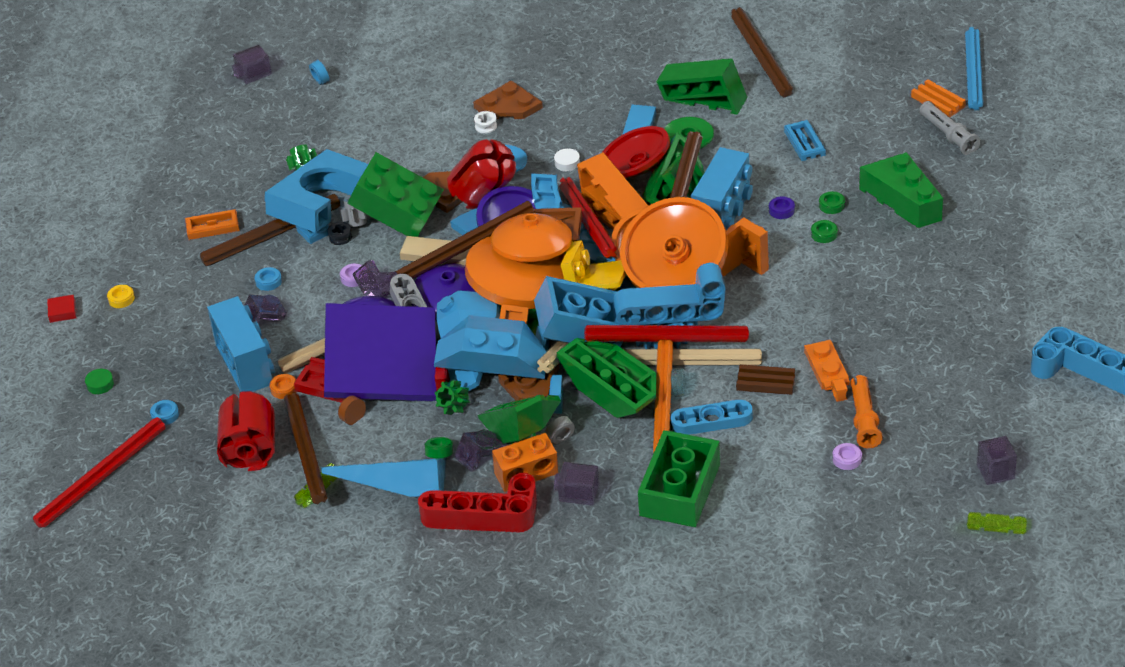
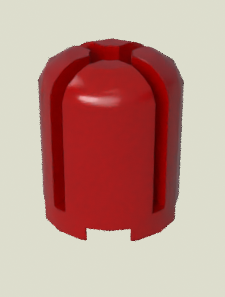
M484 139L476 142L455 165L447 178L448 189L452 197L456 195L462 202L467 204L466 208L468 209L478 208L481 199L487 193L507 186L514 178L516 162L514 161L513 153L507 146L497 140Z
M242 391L239 393V398L236 394H232L220 405L218 413V458L225 467H227V464L235 468L249 467L248 471H257L267 467V462L275 453L274 408L271 406L270 401L262 394Z

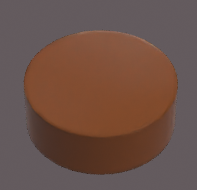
M356 396L345 398L339 406V419L348 425L355 424L364 416L366 404Z

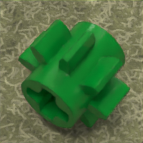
M307 144L291 148L289 150L290 156H287L286 161L289 170H297L315 158L317 154L315 148L309 150Z
M452 380L451 383L441 382L442 387L434 393L437 401L436 407L444 408V414L452 415L454 412L464 413L463 408L467 403H470L467 393L469 388L461 387V381Z

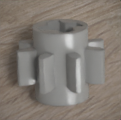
M350 198L345 199L344 207H339L340 219L343 222L347 221L350 227L366 224V217L369 215L347 204Z

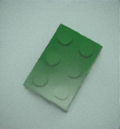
M375 152L356 184L347 204L406 236L418 237L444 189Z
M663 430L638 490L639 516L696 528L720 467L719 441Z

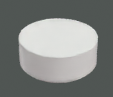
M574 149L559 150L554 156L555 166L561 171L575 170L577 164L580 163L579 153Z

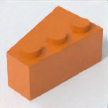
M603 152L577 164L582 195L597 218L612 230L630 212L649 206Z

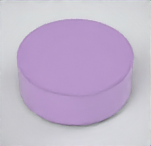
M349 264L343 267L340 271L342 284L348 287L362 285L367 280L365 267L360 264Z
M843 443L834 448L833 463L838 468L852 470L861 464L862 452L858 446L851 443Z

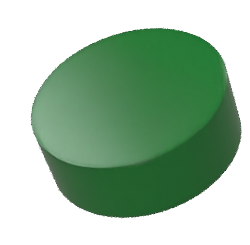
M834 191L823 193L819 197V208L827 214L840 213L845 208V197Z
M820 220L811 227V237L816 242L830 243L837 238V225L831 221Z
M95 369L85 377L87 390L92 394L106 393L114 385L112 373L107 369Z
M435 437L427 440L424 444L425 455L430 458H446L454 452L453 441L449 438Z

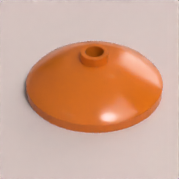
M525 213L509 218L497 226L491 235V244L496 253L507 259L521 262H536L557 257L564 253L572 243V232L565 223L555 217L540 213Z

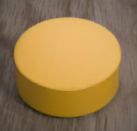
M128 285L114 286L107 293L108 302L114 308L127 307L135 299L133 289Z

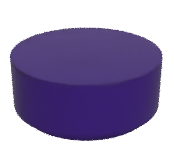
M776 197L769 202V214L776 219H787L795 213V203L788 197Z

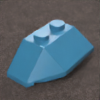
M469 315L438 340L434 367L545 379L546 372L542 371L540 373L537 370L539 367L537 361L547 351L524 321Z

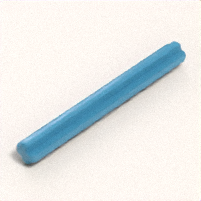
M969 27V30L965 32L968 107L974 108V111H977L979 107L983 106L980 31L974 29V27Z

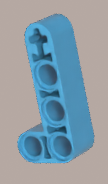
M705 263L697 269L695 284L622 289L615 293L613 302L617 321L622 325L707 321L717 319L722 315L726 289L720 267L715 263Z
M1065 327L1051 328L1033 347L1031 373L1035 377L1040 379L1051 378L1063 366L1125 395V354Z

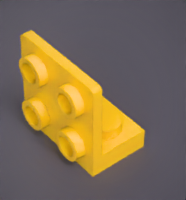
M582 240L571 243L561 262L564 280L599 288L616 290L621 286L626 275L621 260L590 264L589 251L584 249Z

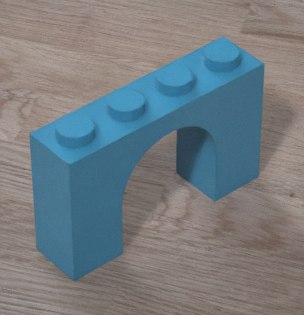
M326 149L265 192L266 214L316 233L331 222V199L312 192L317 190H336L351 195L368 164Z

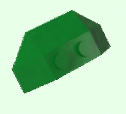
M677 133L672 138L664 158L654 167L642 199L649 205L663 199H668L671 196L672 191L662 178V175L678 155L683 152L686 139ZM697 157V162L704 172L703 165L699 157Z
M575 338L556 352L559 361L576 388L616 418L636 414L656 399V372L616 344L585 341L582 338Z
M537 395L499 404L477 416L501 444L509 442L513 444L534 437L536 432L544 429L561 400L557 395H547L545 397L544 395Z

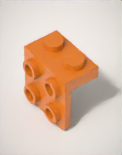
M743 217L726 230L728 252L724 265L721 268L722 277L740 264H744L760 275L769 270L768 231Z

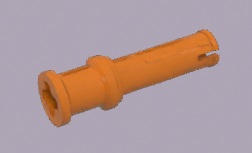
M857 375V385L854 378L850 381L856 415L853 419L854 426L858 430L856 440L862 448H874L882 442L883 437L878 429L879 416L873 411L868 378L863 375Z

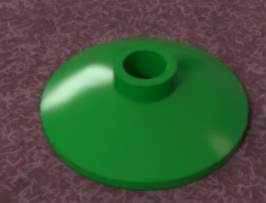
M697 117L678 118L671 121L664 128L670 137V142L676 133L686 139L690 131L700 132V135L703 137L700 149L707 146L714 137L712 125L706 120Z

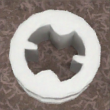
M490 111L476 114L474 117L475 129L480 133L493 132L497 128L496 115Z

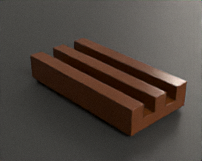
M740 364L736 391L792 395L795 368Z

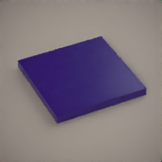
M326 303L324 397L347 398L349 396H356L359 399L436 401V395L434 394L437 392L434 367L436 354L434 307Z

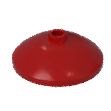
M640 127L616 138L603 150V153L625 179L634 178L649 172L664 158L670 146V137L662 127Z

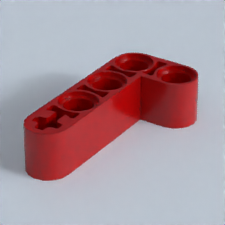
M529 473L514 475L509 481L507 494L426 491L418 498L421 523L427 528L525 532L533 526L537 506L535 478Z

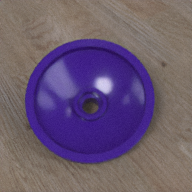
M505 186L487 193L481 199L477 208L476 221L478 227L526 201L531 202L535 209L531 190L517 186Z
M462 264L436 266L421 274L414 281L426 306L435 308L436 321L437 303L441 299L457 291L476 292L468 283L465 276V265Z

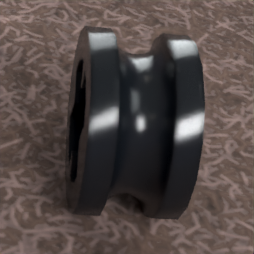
M346 222L331 224L328 227L329 241L334 245H344L350 242L352 239L350 225Z

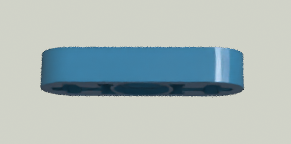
M732 400L677 409L671 414V428L673 432L690 435L746 426L753 418L752 405L745 400ZM708 415H716L719 417V419L715 421H708L705 419V417Z

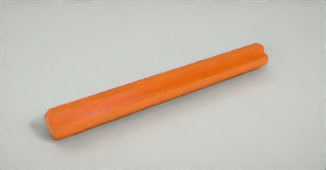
M671 340L658 341L653 453L663 430L670 431L673 342Z

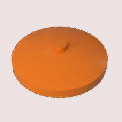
M687 197L663 199L639 212L626 228L620 246L622 266L630 281L637 288L695 284L696 272L701 265L715 263L720 269L723 267L728 252V236L718 214L704 202Z
M491 236L477 242L469 250L466 257L465 276L470 286L479 295L493 303L535 309L534 298L546 276L564 280L561 262L565 253L543 261H515L496 253L491 244Z

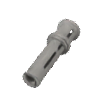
M926 101L921 105L919 113L945 133L948 142L956 144L960 148L961 153L968 155L978 149L980 145L979 136L968 132L964 124L955 123L930 101Z

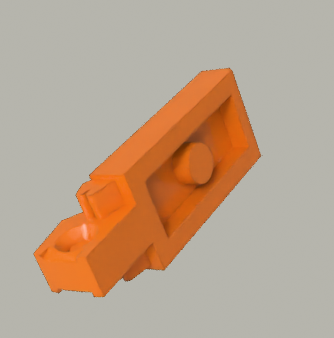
M826 340L804 345V353L821 389L825 391L831 390L836 402L847 400V386L850 385L849 376L832 341Z

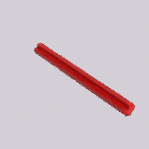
M561 178V184L559 185L561 191L572 208L581 207L582 223L605 258L610 256L614 258L617 255L616 250L618 248L572 178Z
M587 325L584 329V338L586 341L658 342L659 340H671L672 342H746L749 339V329L747 326Z
M158 417L152 419L35 514L33 521L40 528L49 525L166 428L162 420Z

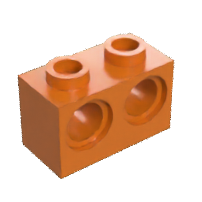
M547 433L492 450L494 474L504 492L508 491L511 477L518 473H529L535 478V482L558 474L557 452Z

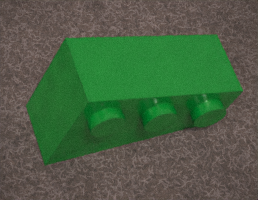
M733 58L667 64L656 81L663 99L666 101L694 106L695 103L709 106L708 109L715 111L717 108L731 110V114L738 115L747 99Z
M907 152L860 167L859 190L862 192H868L873 195L879 203L888 205L895 210L894 213L917 228L942 221L943 197Z

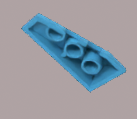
M457 291L450 296L444 297L437 303V325L440 337L445 336L469 315L500 318V305L485 299L477 292ZM448 368L450 381H461V387L469 388V391L479 386L483 372Z
M446 459L322 467V473L409 497L418 496L419 498L426 491H444Z

